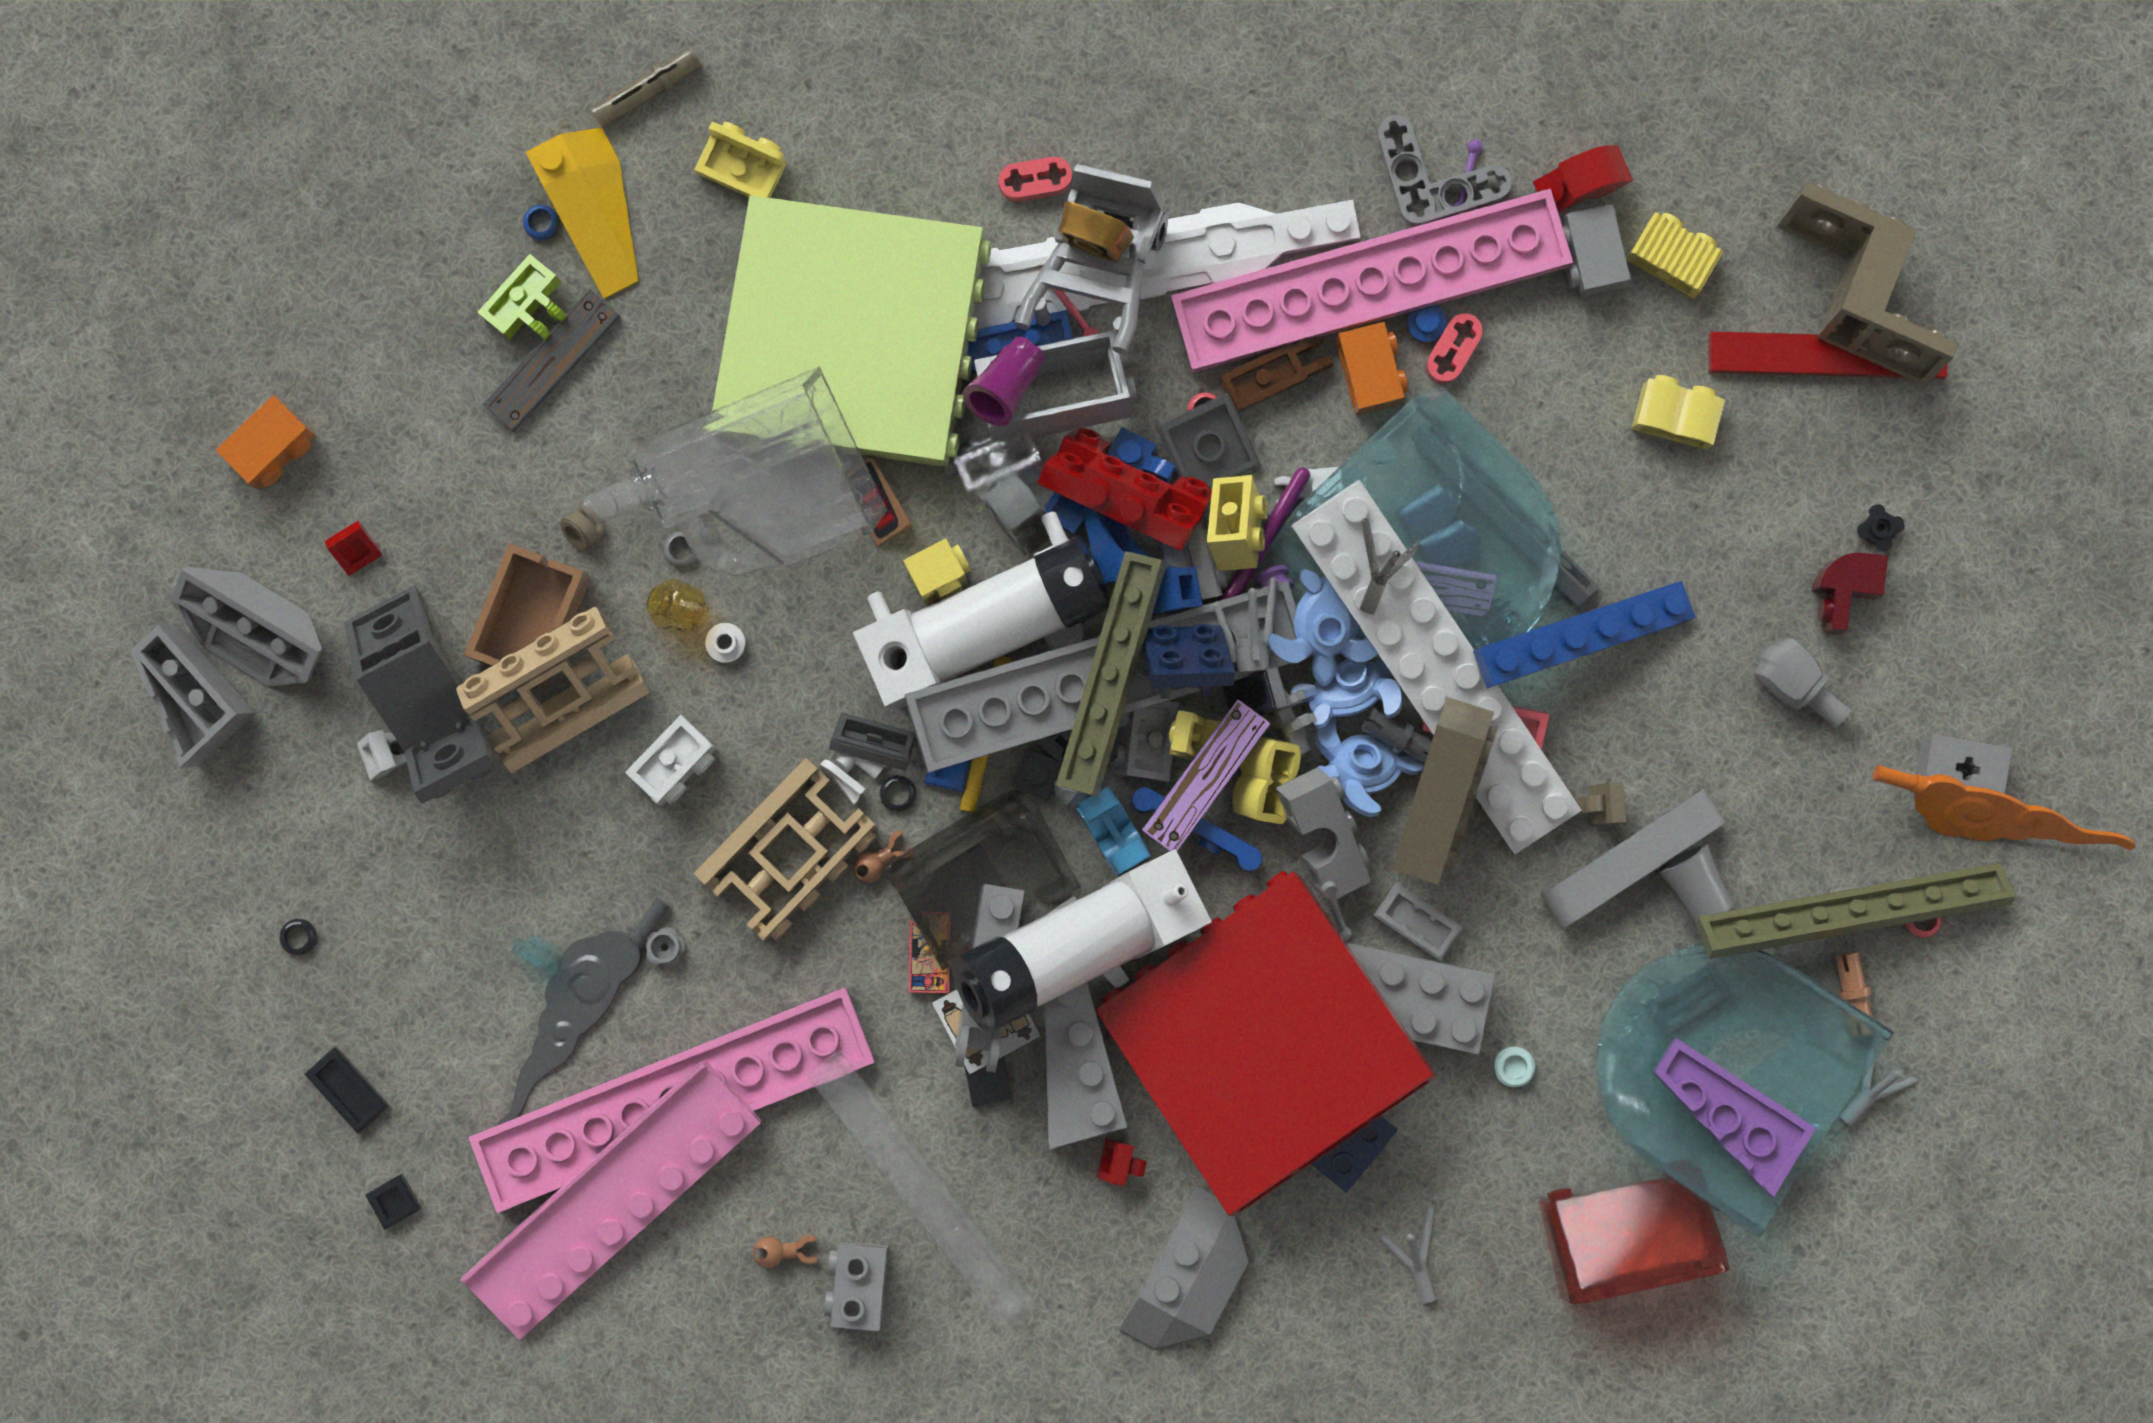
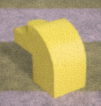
M1178 711L1169 731V741L1171 743L1169 754L1193 761L1222 721L1208 720L1193 712Z

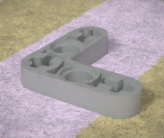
M1391 115L1381 122L1378 129L1379 143L1401 215L1409 225L1416 227L1498 204L1510 195L1512 188L1511 175L1508 170L1499 165H1489L1430 184L1410 121L1401 115ZM1397 125L1399 131L1406 130L1407 133L1402 135L1403 148L1406 151L1412 147L1413 152H1401L1395 157L1390 158L1389 153H1397L1393 138H1385V135L1390 134L1391 126ZM1404 161L1413 162L1418 167V174L1411 181H1402L1395 173L1397 166ZM1495 175L1497 181L1504 180L1505 183L1500 185L1499 193L1493 194L1491 188L1480 190V200L1474 201L1473 188L1469 181L1476 180V188L1488 184V177ZM1423 184L1425 189H1417L1420 203H1428L1429 207L1424 209V216L1417 217L1415 212L1408 213L1407 209L1412 207L1410 192L1401 195L1400 190H1412ZM1453 186L1462 187L1467 193V200L1460 206H1451L1444 198L1445 192Z

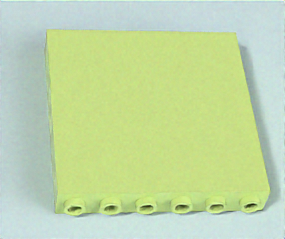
M750 195L710 427L717 434L948 467L949 458H956L959 448V434L954 433L956 419H962L966 403L963 395H961L963 379L969 380L971 375L972 356H967L969 341L975 342L978 333L979 319L973 317L976 302L982 303L984 297L985 279H980L982 264L988 265L991 255V241L986 240L983 227Z

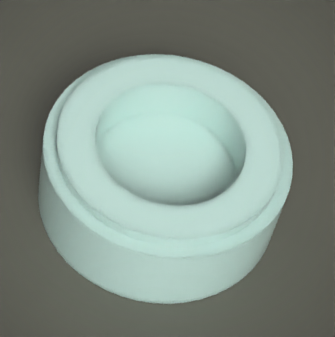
M1507 1047L1501 1050L1495 1057L1493 1069L1496 1078L1502 1084L1509 1087H1521L1532 1079L1535 1072V1063L1532 1056L1526 1050L1519 1047Z

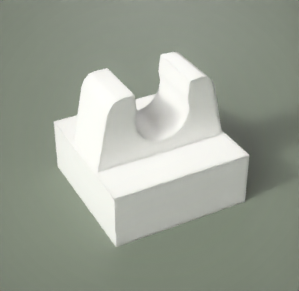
M383 729L371 732L357 743L370 781L386 776L406 762L405 754L394 755L391 753L390 744L398 742L392 732L384 733Z

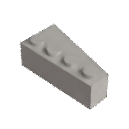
M1085 983L1045 1003L1049 1149L1127 1128L1088 984Z

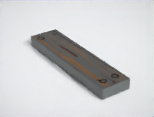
M591 289L566 314L567 317L562 322L559 321L550 331V336L546 340H542L483 403L487 409L513 432L520 427L619 320L620 315Z

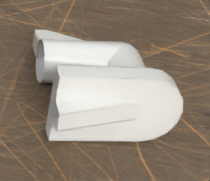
M843 753L835 760L838 766L826 759L819 765L821 771L838 784L853 806L859 801L860 794L864 795L865 788L847 773L856 764L876 780L877 775L886 767L883 764Z

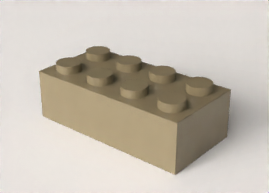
M1447 697L1391 870L1439 885L1443 871L1451 873L1498 729L1490 725L1494 711Z

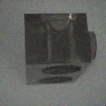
M1015 472L1008 477L997 479L989 487L988 493L983 496L997 524L1025 558L1050 539L1041 520L1042 516L1047 514L1044 506Z

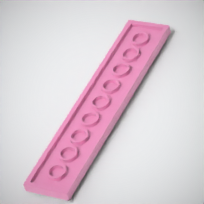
M1547 189L1171 295V302L1191 371L1195 373L1270 352L1289 343L1294 345L1304 339L1327 336L1562 270L1572 266L1573 260L1552 191Z
M847 987L468 1137L496 1213L561 1188L702 1060L707 1061L726 1085H729L753 1111L875 1063L876 1061Z

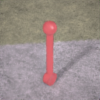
M1052 288L1083 330V337L1098 334L1096 328L1090 327L1064 291Z

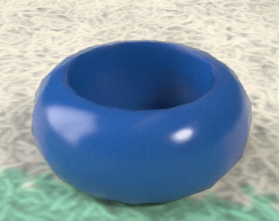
M543 204L535 205L524 215V230L527 235L535 240H548L559 229V216L550 206ZM541 212L548 213L552 220L550 227L543 232L534 231L530 224L533 216Z

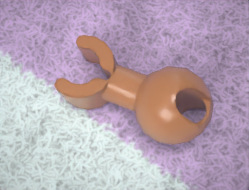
M901 830L894 832L889 838L888 845L877 853L864 852L855 859L853 871L860 881L864 883L878 881L883 876L887 864L896 858L905 859L913 854V847L908 848L904 852L898 850L891 852L894 848L895 840L902 836L903 832ZM859 868H866L868 874L865 877H860L857 874Z
M808 1234L799 1238L797 1242L782 1243L779 1239L771 1236L763 1237L753 1247L754 1260L759 1266L766 1269L777 1267L783 1259L799 1258L800 1261L806 1264L816 1263L818 1261L816 1256L807 1257L802 1252L796 1251L802 1248L806 1242H815L816 1237ZM758 1248L765 1249L766 1254L764 1257H756L755 1252Z

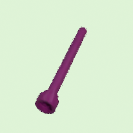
M1301 467L1296 470L1262 529L1265 537L1264 551H1259L1258 566L1309 481L1311 475L1307 468ZM1257 568L1238 569L1220 600L1241 595Z

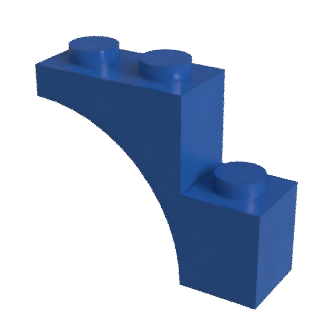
M1086 506L1083 507L1086 520L1085 528L1089 537L1091 553L1101 569L1106 584H1116L1125 551L1152 557L1140 547L1126 525ZM1167 565L1152 615L1167 614L1203 606L1196 566L1174 567Z

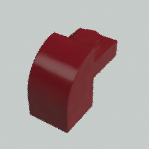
M1861 552L1850 553L1839 557L1822 568L1813 582L1811 592L1827 594L1826 599H1821L1818 608V621L1824 622L1823 633L1839 635L1848 630L1851 597L1875 600L1884 595L1888 556Z

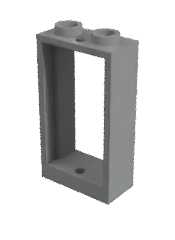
M1114 330L1037 346L1042 350L1045 358L1039 367L1037 376L1108 361L1116 395L1014 416L1006 426H994L987 423L992 446L995 447L1131 418V402L1137 401L1136 388L1133 377L1125 378L1123 368L1129 367L1127 354L1122 355L1112 349L1116 339ZM997 355L974 360L977 377Z

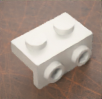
M680 715L625 773L657 805L662 806L666 801L671 805L686 791L687 787L684 785V782L694 772L698 776L701 775L713 763L715 758L711 754L717 748L686 718Z

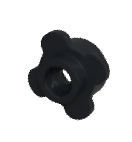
M1876 504L1869 508V516L1865 519L1864 523L1858 525L1857 534L1859 538L1866 539L1868 542L1876 545L1879 551H1888L1893 546V538L1898 532L1903 531L1905 524L1901 517H1893L1885 511L1884 506ZM1879 524L1884 526L1883 531L1877 529Z

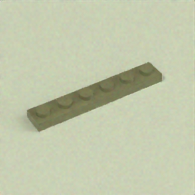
M1127 551L1124 553L1056 785L1095 797L1099 796L1167 563L1163 560Z

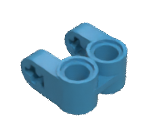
M1109 786L1100 790L1098 797L1090 796L1078 804L1076 809L1117 877L1151 857L1147 846Z

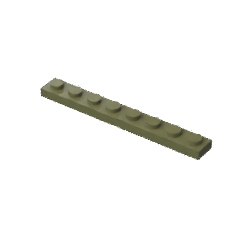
M2001 863L1703 915L1699 916L1696 927L1708 957L1712 959L2011 905L2016 895Z

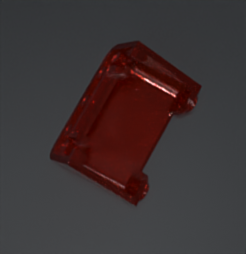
M1689 1162L1673 1164L1665 1167L1667 1174L1659 1176V1179L1585 1195L1572 1194L1571 1188L1547 1192L1548 1199L1539 1201L1560 1298L1570 1304L1587 1303L1729 1271L1730 1267L1726 1250L1699 1168H1691Z

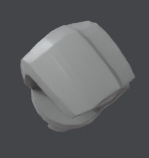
M1785 638L1774 645H1769L1761 652L1754 674L1757 680L1773 693L1771 696L1786 706H1792L1796 711L1809 705L1829 722L1833 728L1839 726L1847 718L1851 709L1846 707L1825 688L1828 674L1819 667L1815 657L1801 643L1792 638Z

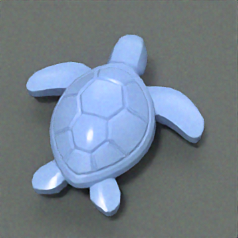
M1303 569L1300 573V581L1307 591L1298 603L1294 615V631L1297 639L1289 640L1273 633L1268 636L1267 643L1269 649L1277 657L1288 663H1299L1309 655L1314 656L1312 661L1313 676L1321 686L1325 687L1335 677L1337 669L1336 655L1341 654L1353 662H1366L1377 656L1378 653L1368 638L1354 639L1358 630V623L1326 576L1319 578L1317 573Z
M1356 633L1354 639H1364V637ZM1381 657L1374 663L1369 660L1366 662H1353L1349 659L1337 660L1335 677L1327 686L1323 687L1315 680L1314 685L1300 683L1291 690L1292 694L1300 690L1304 691L1306 698L1302 703L1309 702L1311 712L1314 713L1317 719L1314 722L1316 729L1325 727L1331 717H1346L1362 713L1374 706L1379 700L1383 702L1385 717L1388 719L1395 717L1401 711L1403 705V691L1397 681L1391 679L1394 676Z
M1331 717L1325 727L1316 729L1315 743L1317 748L1329 761L1328 766L1318 767L1330 778L1335 776L1338 779L1345 794V798H1343L1345 804L1364 816L1375 817L1381 812L1380 805L1369 796L1370 794L1378 793L1388 788L1401 772L1417 775L1424 768L1420 761L1411 756H1406L1403 752L1399 754L1393 752L1391 745L1372 735L1359 734L1341 742L1337 735L1336 717Z

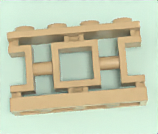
M597 607L575 615L566 624L550 633L541 635L535 642L516 653L505 656L499 663L480 674L469 677L456 688L463 709L474 722L493 712L503 726L489 734L495 751L500 754L504 765L511 774L650 693L640 670L628 654L610 664L600 650L601 647L612 642L615 638ZM586 647L591 655L572 666L567 657ZM601 668L606 676L587 687L582 679ZM563 670L573 686L540 704L530 689ZM516 688L520 697L502 706L497 698ZM531 709L536 717L517 727L513 719Z
M807 758L786 777L693 873L718 897H721L732 884L746 895L760 909L746 925L762 941H767L770 937L777 941L793 924L788 918L798 908L804 912L810 908L821 895L816 889L826 879H829L832 883L838 879L849 866L844 860L854 850L861 854L877 837L872 833L877 825L859 808L844 822L818 797L831 781ZM813 780L815 784L805 796L819 811L804 826L788 812L776 823L774 819ZM830 821L846 835L858 824L861 828L821 867L819 863L830 852L815 837ZM789 825L816 851L790 879L782 874L762 854ZM757 838L759 842L749 851V854L763 869L748 884L732 870L720 881L718 879L719 875ZM776 879L791 893L802 882L805 886L767 925L763 923L774 911L759 896L767 886Z

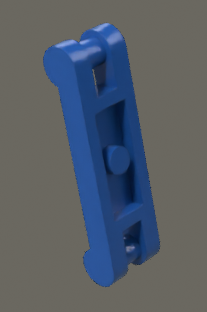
M1146 787L1139 788L1133 794L1132 806L1139 813L1156 812L1166 797ZM1203 818L1199 820L1191 831L1192 834L1201 838L1198 843L1200 847L1219 856L1222 850L1236 858V864L1242 871L1251 872L1261 865L1262 855L1258 849Z

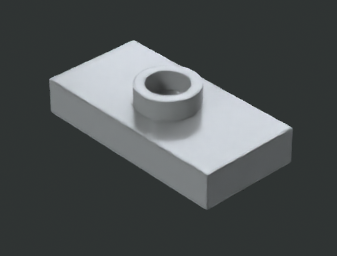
M1398 883L1393 884L1373 914V917L1438 961L1442 960L1463 928Z

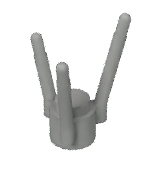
M1272 577L1269 583L1263 637H1259L1257 591L1251 588L1249 590L1250 638L1239 639L1238 648L1235 645L1221 604L1219 602L1213 604L1231 661L1237 662L1238 672L1270 668L1269 659L1273 658L1267 641L1268 636L1273 634L1278 583L1275 577Z

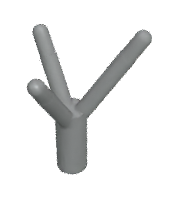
M1871 1035L1869 1038L1861 1092L1839 1115L1851 1127L1876 1100L1917 1083V1079L1911 1077L1893 1084L1902 1076V1073L1896 1070L1870 1090L1877 1037L1875 1035Z
M1428 1207L1426 1211L1420 1253L1414 1235L1409 1233L1406 1236L1412 1259L1385 1235H1381L1379 1238L1380 1242L1411 1270L1423 1304L1437 1299L1426 1266L1434 1218L1433 1207Z

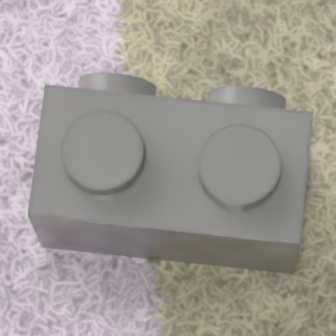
M841 1241L838 1244L837 1251H830L828 1275H835L834 1292H826L824 1316H831L830 1327L880 1331L883 1318L889 1245Z

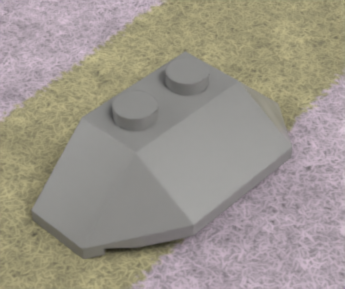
M185 567L181 570L171 603L176 610L181 611L187 626L202 647L268 687L306 683L311 679L322 647L309 613L243 573Z
M1195 1185L1119 1327L1121 1331L1154 1349L1209 1335L1249 1262L1235 1216L1227 1215L1215 1195Z

